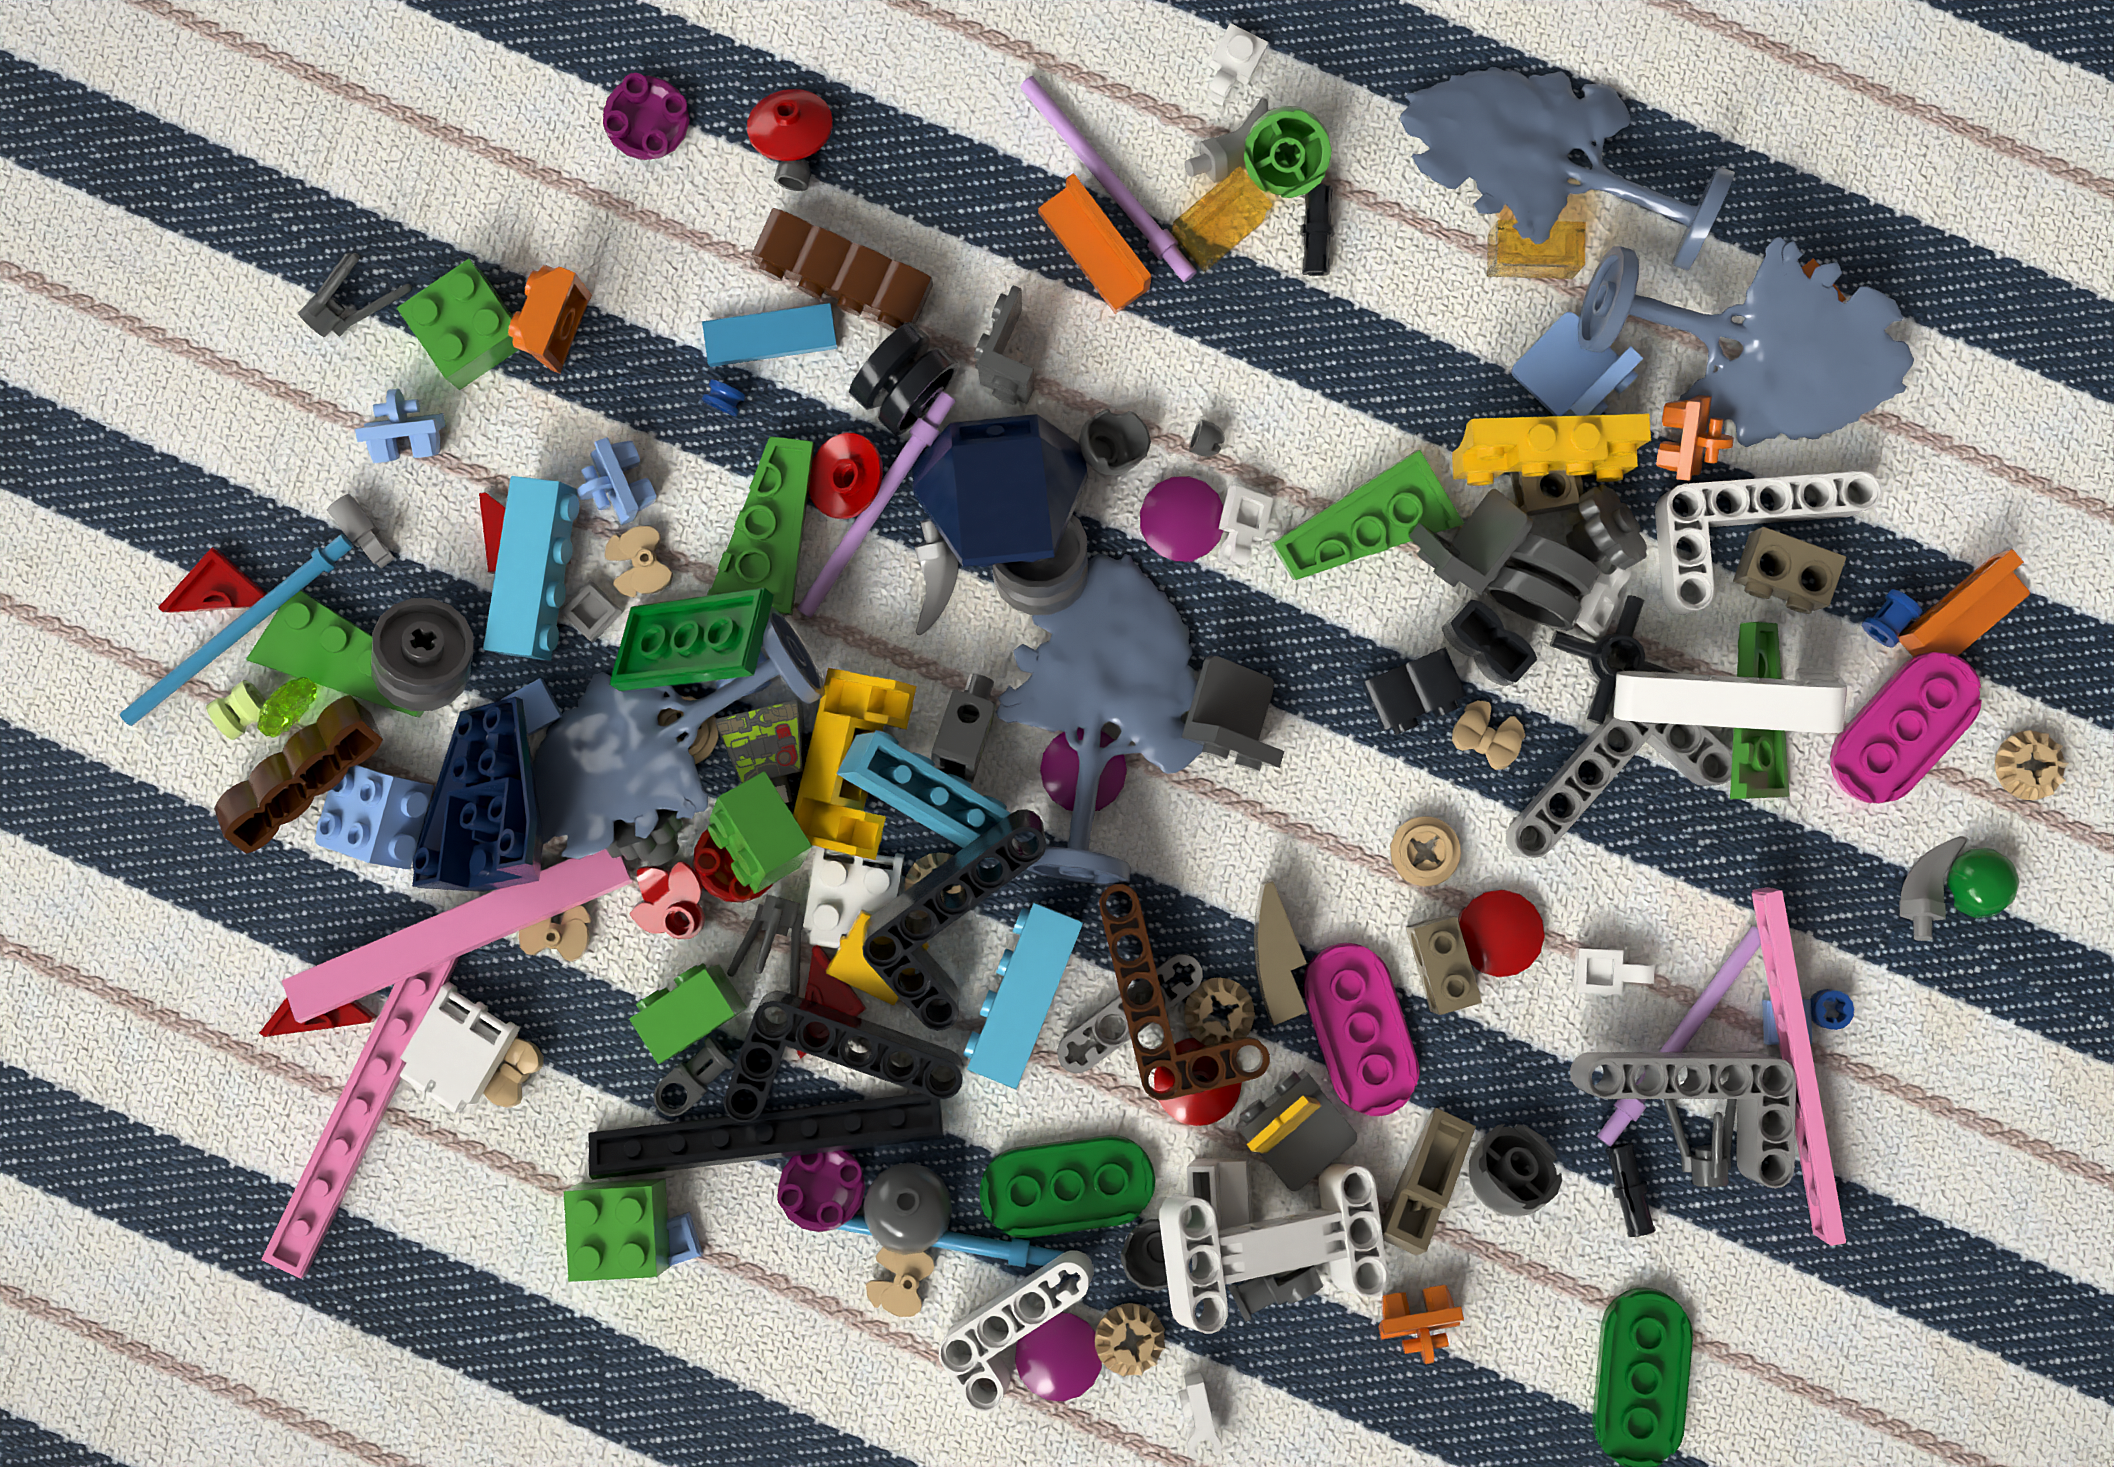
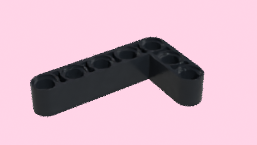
M1023 809L1009 814L865 922L862 946L865 960L913 1014L929 1029L936 1031L946 1030L955 1024L959 1016L958 989L950 976L922 945L1033 865L1044 855L1046 849L1044 826L1040 816L1034 811ZM1023 831L1035 834L1034 838L1027 842H1020L1014 839L1018 833ZM985 858H994L999 861L992 868H985L978 864ZM950 884H957L964 888L962 891L954 894L943 890L944 887ZM915 910L925 911L928 914L922 919H913L908 916L910 912ZM880 936H886L893 941L889 944L881 945L873 940ZM915 968L921 972L909 976L903 974L902 970ZM935 999H943L948 1002L943 1006L930 1004Z
M773 991L762 998L754 1013L725 1094L724 1107L730 1118L737 1122L745 1123L756 1119L764 1108L786 1046L937 1099L951 1098L958 1093L962 1086L964 1066L959 1055L950 1049L784 991ZM769 1007H779L786 1013L787 1020L780 1024L772 1023L766 1018L764 1010ZM810 1022H821L827 1026L830 1034L824 1038H815L808 1033L806 1025ZM856 1036L864 1037L870 1042L871 1049L863 1053L855 1052L850 1048L848 1040ZM755 1048H763L771 1054L772 1061L767 1064H759L752 1059L750 1051ZM897 1051L907 1052L913 1058V1063L907 1067H898L892 1063L890 1055ZM938 1066H948L954 1071L955 1076L950 1081L942 1082L935 1079L931 1072ZM740 1089H749L754 1092L758 1101L750 1105L743 1104L738 1100L735 1092Z

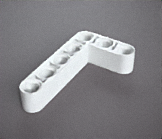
M1855 471L1690 483L1673 488L1662 495L1655 506L1662 596L1665 606L1669 611L1677 615H1686L1705 608L1714 597V580L1709 527L1854 516L1872 508L1878 503L1881 497L1879 481L1868 472ZM1849 485L1856 487L1859 491L1860 502L1858 504L1852 502L1848 497L1847 487ZM1805 488L1811 489L1816 494V507L1806 503L1803 496ZM1761 491H1766L1773 497L1774 508L1772 511L1764 508L1761 504ZM1718 494H1722L1730 500L1731 511L1729 514L1720 511L1717 507L1716 497ZM1674 497H1679L1686 502L1688 506L1686 517H1681L1674 511L1672 506ZM1678 540H1683L1691 546L1692 557L1690 561L1684 560L1678 555L1676 549ZM1683 583H1688L1695 589L1696 600L1693 604L1687 603L1681 597L1680 589Z
M1818 668L1796 669L1795 680L1620 671L1616 673L1613 717L1636 722L1839 733L1843 732L1847 685L1836 671Z

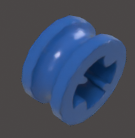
M711 379L708 384L711 387V391L709 394H703L702 401L726 414L738 416L737 404L740 401L744 402L746 396L727 384Z
M1823 989L1814 993L1810 998L1811 1020L1819 1027L1832 1030L1842 1029L1850 1024L1854 1017L1853 1002L1848 995L1841 991ZM1836 999L1838 1003L1835 1006V1010L1839 1013L1837 1018L1827 1016L1825 1019L1823 1016L1827 1010L1823 1003L1825 1001L1835 1002Z

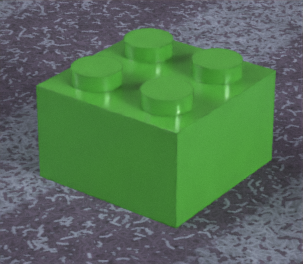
M467 259L397 307V310L444 378L459 390L520 350L513 346V337L508 335L513 315L484 273L470 259Z
M765 771L717 798L709 818L711 824L708 826V831L720 849L726 847L734 860L731 863L732 870L744 887L749 884L754 894L801 867L812 845Z
M704 963L699 966L695 965L674 979L678 987L672 991H669L667 987L660 991L657 990L636 1004L640 1012L629 1018L658 1065L676 1056L747 1009V1006L719 964L709 968Z
M666 1178L578 1183L563 1191L568 1282L658 1277L671 1267L669 1265V1229L667 1230Z

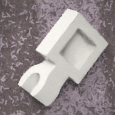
M1230 23L1210 61L1209 67L1218 72L1209 87L1210 92L1207 98L1223 105L1235 80L1248 85L1267 49L1268 42Z
M1240 486L1228 487L1219 529L1230 533L1221 546L1218 556L1219 563L1231 567H1236V564L1247 565L1252 540L1261 541L1265 538L1274 498Z
M1606 557L1594 563L1600 574L1591 593L1586 596H1579L1577 599L1582 607V611L1576 623L1588 635L1597 638L1605 636L1622 601L1617 595L1631 575L1630 567L1622 570L1618 566L1615 572L1607 574L1611 562Z
M1576 948L1574 992L1622 995V982L1654 984L1655 966L1623 964L1624 951Z
M1197 1372L1184 1375L1187 1389L1178 1391L1184 1418L1193 1417L1194 1428L1189 1433L1186 1442L1188 1454L1192 1460H1197L1196 1445L1200 1440L1206 1439L1212 1443L1215 1455H1220L1221 1442L1217 1432L1214 1430L1202 1374Z

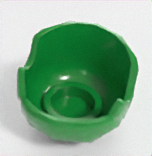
M1990 848L1970 849L1956 858L1947 878V886L1952 891L1955 900L1954 907L1973 918L1993 917L2014 902L2020 882L2012 861Z

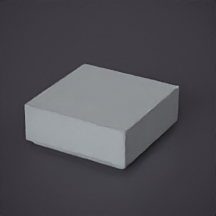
M590 580L559 611L593 643L623 613Z

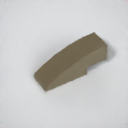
M1267 881L1260 885L1255 913V967L1261 996L1269 1020L1273 1025H1277L1307 1012L1290 971L1307 963L1273 881Z
M1438 1108L1433 1109L1408 1159L1381 1223L1383 1241L1416 1256L1427 1252L1440 1213L1443 1209L1447 1208L1476 1126Z

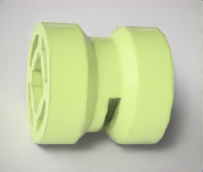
M243 680L232 688L231 694L227 697H217L206 706L213 723L230 740H235L246 732L247 726L252 722L260 723L272 714L263 695L247 680Z

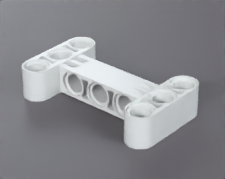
M1331 1163L1321 1172L1319 1177L1322 1209L1217 1230L1214 1209L1207 1201L1182 1194H1174L1168 1197L1162 1203L1159 1210V1221L1171 1311L1175 1320L1185 1327L1205 1334L1217 1332L1224 1326L1228 1317L1225 1284L1329 1262L1332 1280L1338 1288L1365 1297H1374L1380 1294L1386 1286L1388 1271L1373 1175L1362 1166ZM1349 1177L1350 1184L1348 1191L1345 1193L1344 1182ZM1190 1207L1192 1218L1190 1223L1184 1227L1183 1214ZM1355 1221L1356 1230L1354 1235L1351 1237L1350 1227L1352 1223ZM1196 1253L1198 1264L1196 1269L1190 1273L1189 1261ZM1361 1266L1362 1274L1360 1279L1357 1281L1356 1273L1358 1268ZM1203 1299L1204 1310L1202 1315L1196 1319L1195 1308L1200 1300Z

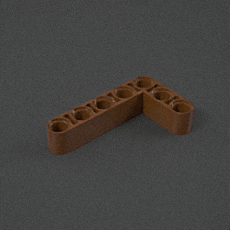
M1114 884L1108 887L1102 893L1099 900L1100 912L1145 1092L1156 1100H1170L1253 1080L1262 1076L1270 1064V1054L1266 1046L1258 1039L1252 1037H1240L1176 1053L1138 896L1131 887L1124 884ZM1124 892L1130 896L1132 909L1128 915L1115 917L1108 912L1106 902L1112 893ZM1132 934L1141 940L1143 950L1137 959L1127 961L1119 956L1117 943L1121 937ZM1137 978L1148 980L1153 987L1152 998L1144 1004L1134 1003L1127 994L1129 984ZM1148 1022L1159 1024L1164 1031L1162 1042L1155 1047L1144 1046L1138 1039L1139 1029ZM1247 1045L1257 1047L1261 1057L1259 1064L1251 1070L1241 1069L1236 1062L1238 1051ZM1209 1056L1216 1060L1217 1072L1213 1078L1200 1080L1193 1075L1192 1067L1199 1057ZM1164 1066L1173 1072L1174 1082L1169 1089L1158 1091L1150 1086L1148 1078L1153 1069Z

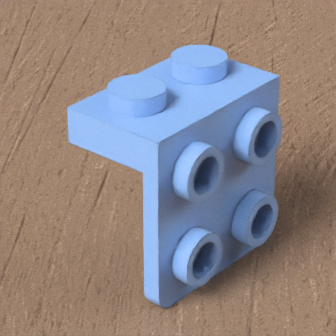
M1566 312L1513 365L1511 373L1554 416L1601 415L1608 407L1603 399L1613 389L1618 394L1622 393L1637 378L1638 374L1633 368L1643 357L1631 346L1620 356L1610 347L1602 353L1582 349L1578 341L1579 317L1572 312Z
M359 765L349 767L344 778L327 793L322 814L317 823L315 842L319 846L367 863L410 870L434 785L388 775Z

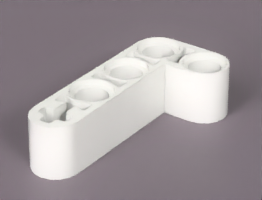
M1068 1251L1061 1254L950 1328L940 1345L939 1359L966 1402L973 1409L979 1412H989L996 1409L1001 1404L1008 1389L1010 1373L998 1353L1079 1301L1086 1294L1094 1275V1266L1086 1254L1080 1251ZM1065 1271L1070 1275L1075 1272L1080 1275L1078 1282L1074 1278H1070L1063 1282L1057 1291L1056 1285L1061 1281ZM1028 1292L1040 1294L1045 1301V1306L1041 1308L1030 1306L1026 1302L1024 1294ZM991 1316L1003 1318L1007 1322L1009 1330L997 1331L993 1329L988 1318ZM963 1340L967 1342L972 1349V1354L963 1355L958 1353L953 1346V1341ZM977 1379H991L996 1384L997 1391L987 1392L979 1386Z

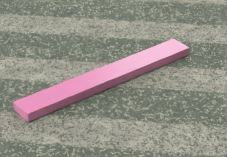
M604 849L581 859L571 858L540 871L539 881L497 889L281 981L295 1021L303 1023L633 883L623 855L612 858L607 850Z
M1769 887L1752 890L1751 894L1779 1039L1781 1059L1791 1064L1796 1075L1795 1136L1813 1234L1830 1246L1846 1243L1783 891Z
M460 956L394 984L265 1250L262 1261L300 1279L307 1275L402 1078L400 1074L406 1062L401 1060L400 1057L441 987L449 981Z

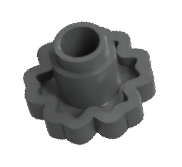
M1601 484L1579 497V510L1585 519L1573 525L1572 531L1566 535L1569 549L1592 562H1598L1607 556L1611 564L1618 566L1622 570H1626L1647 557V545L1639 533L1641 530L1640 525L1630 508L1625 503L1620 502L1618 495L1613 489Z
M657 809L656 812L659 820L656 827L647 838H641L635 835V823H626L619 819L614 821V842L606 850L612 858L623 855L626 860H633L639 857L652 866L662 865L671 860L679 850L676 832L683 826V821L681 818L676 819L677 811Z

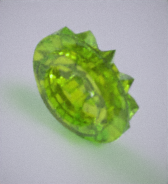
M307 677L294 679L283 684L268 698L261 708L257 729L265 736L272 738L279 736L282 732L289 731L291 726L296 722H300L303 714L309 711V705L316 698L317 685Z

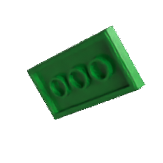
M758 588L632 606L609 685L618 691L754 676L774 594L766 588Z

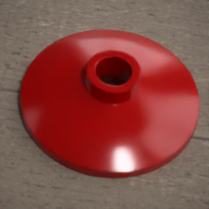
M800 89L782 90L768 95L755 105L747 120V133L752 146L763 156L778 161H794L814 154L824 146L833 129L832 114L827 103L818 95Z
M842 433L830 438L820 447L813 458L809 485L811 499L820 512L835 519H849L861 514L871 505L878 494L883 475L882 460L876 446L862 435Z
M1194 1037L1183 1039L1174 1044L1176 1053L1206 1046ZM1209 1056L1197 1058L1192 1067L1194 1076L1202 1075L1207 1080L1213 1078L1217 1072L1216 1060ZM1164 1066L1157 1067L1154 1073V1089L1158 1091L1169 1089L1174 1082L1173 1072ZM1242 1082L1170 1100L1158 1101L1172 1118L1181 1123L1193 1126L1209 1125L1224 1118L1233 1109L1238 1101Z

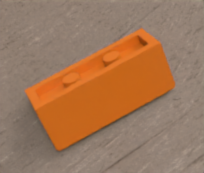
M1072 173L1066 178V188L1040 206L1038 213L1114 314H1117L1150 289L1152 276L1077 176Z
M2013 549L1994 554L1898 635L1900 643L1912 657L1930 652L1948 653L1958 656L2029 596L2030 591L2013 572L2024 561Z

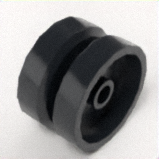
M913 322L905 323L896 329L879 345L860 368L849 389L850 396L866 410L880 407L879 421L895 436L906 432L914 425L918 418L921 419L928 412L939 394L947 389L959 368L958 362L943 348L927 352L930 343L929 336Z

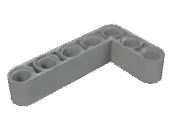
M1613 708L1605 717L1604 723L1599 724L1509 826L1505 837L1506 845L1511 853L1518 857L1538 858L1544 856L1554 847L1645 742L1651 745L1691 782L1699 786L1720 785L1731 780L1732 752L1702 725L1625 721L1613 717ZM1675 725L1680 727L1685 733V743L1681 748L1675 747L1670 741V731ZM1612 729L1620 731L1624 738V746L1619 752L1612 750L1607 742L1608 734ZM1708 754L1713 756L1718 763V772L1713 778L1708 776L1703 769V761ZM1584 761L1591 763L1595 768V779L1590 785L1583 783L1579 778L1578 770ZM1556 793L1562 795L1567 803V810L1560 818L1554 816L1549 807L1550 799ZM1527 826L1534 828L1539 837L1538 844L1530 851L1525 849L1520 841L1521 832Z
M1587 1052L1576 1057L1571 1064L1570 1076L1573 1084L1581 1091L1598 1098L1737 1099L1736 1161L1740 1173L1752 1181L1775 1189L1785 1186L1793 1177L1795 1168L1796 1075L1793 1067L1787 1061L1757 1052ZM1601 1065L1603 1077L1599 1083L1593 1085L1592 1073L1595 1068ZM1644 1066L1645 1078L1640 1084L1636 1085L1635 1074L1638 1068ZM1686 1066L1687 1078L1679 1085L1678 1073L1681 1068ZM1728 1066L1729 1077L1724 1084H1721V1072ZM1770 1067V1079L1767 1083L1763 1084V1073L1766 1068ZM1769 1111V1123L1765 1128H1762V1118ZM1769 1156V1165L1764 1172H1761L1762 1161Z

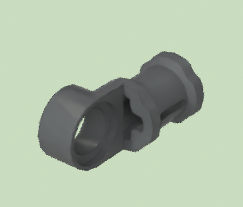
M711 1036L704 1040L705 1046L687 1063L681 1062L656 1086L653 1095L654 1103L663 1114L678 1116L688 1111L708 1092L707 1086L726 1068L732 1070L736 1066L729 1053ZM710 1059H713V1063L701 1073L699 1070ZM678 1083L685 1088L687 1100L683 1106L673 1108L664 1102L662 1094L666 1085Z
M1314 1265L1299 1268L1277 1280H1274L1271 1274L1250 1279L1238 1286L1232 1283L1228 1288L1245 1322L1252 1320L1253 1313L1275 1302L1281 1305L1286 1301L1290 1304L1301 1301L1319 1291L1324 1284Z

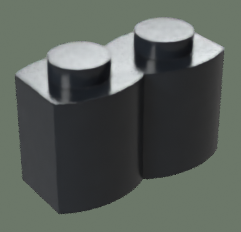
M1471 599L1463 604L1441 627L1447 641L1462 654L1474 657V661L1482 674L1498 685L1506 687L1516 683L1538 660L1531 645L1515 632L1505 630L1498 615L1480 601Z
M1446 647L1361 683L1381 730L1385 731L1392 728L1395 735L1419 726L1416 717L1431 710L1435 718L1460 708L1457 699L1466 696V692Z

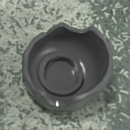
M1106 409L1095 414L1094 417L1085 422L1081 429L1079 443L1083 459L1088 465L1102 474L1119 476L1137 466L1147 456L1151 439L1148 427L1136 413L1128 411L1122 414H1115Z
M1149 1219L1135 1226L1128 1234L1120 1253V1260L1127 1278L1141 1289L1160 1291L1168 1287L1159 1219Z

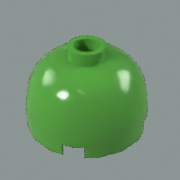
M1284 105L1268 110L1254 122L1245 140L1244 162L1248 176L1260 190L1266 193L1268 191L1272 194L1281 195L1282 198H1293L1307 194L1321 183L1331 160L1332 149L1327 129L1313 113L1301 107Z

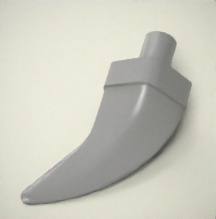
M1262 98L1243 125L1236 131L1201 141L1199 144L1200 156L1185 161V170L1188 176L1193 177L1206 173L1216 183L1228 179L1245 167L1244 148L1246 137L1254 122L1268 111L1267 99Z
M931 519L920 522L925 541L914 547L926 585L925 599L916 628L917 635L925 633L940 617L953 593L958 574V559Z
M1960 836L1948 840L1927 852L1913 866L1904 881L1901 900L1899 901L1900 917L1913 920L1915 940H1932V921L1946 919L1944 876L1966 844L1967 840L1965 837Z

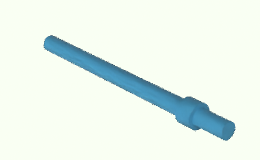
M855 1214L851 1220L837 1228V1230L872 1236L865 1223V1217ZM947 1231L936 1244L932 1245V1247L1008 1260V1265L1024 1268L1026 1263L1044 1266L1064 1253V1251L1030 1246V1241L1012 1238V1242L952 1231Z

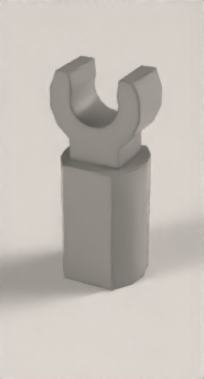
M349 493L340 497L328 507V513L352 544L356 547L361 546L369 559L374 564H377L379 568L382 569L395 559L393 554L377 536L379 529Z

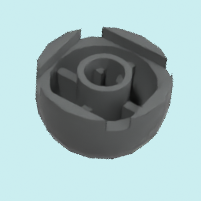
M1505 1124L1497 1125L1479 1140L1473 1149L1469 1159L1470 1184L1480 1201L1494 1212L1512 1217L1530 1215L1540 1210L1559 1192L1562 1174L1559 1173L1557 1175L1556 1167L1553 1163L1557 1156L1548 1142L1529 1127L1519 1124L1514 1128L1503 1127Z
M914 1163L893 1165L879 1173L868 1187L863 1204L865 1223L873 1238L888 1251L902 1255L922 1253L929 1249L930 1246L936 1244L947 1232L952 1216L951 1196L943 1179L930 1168Z

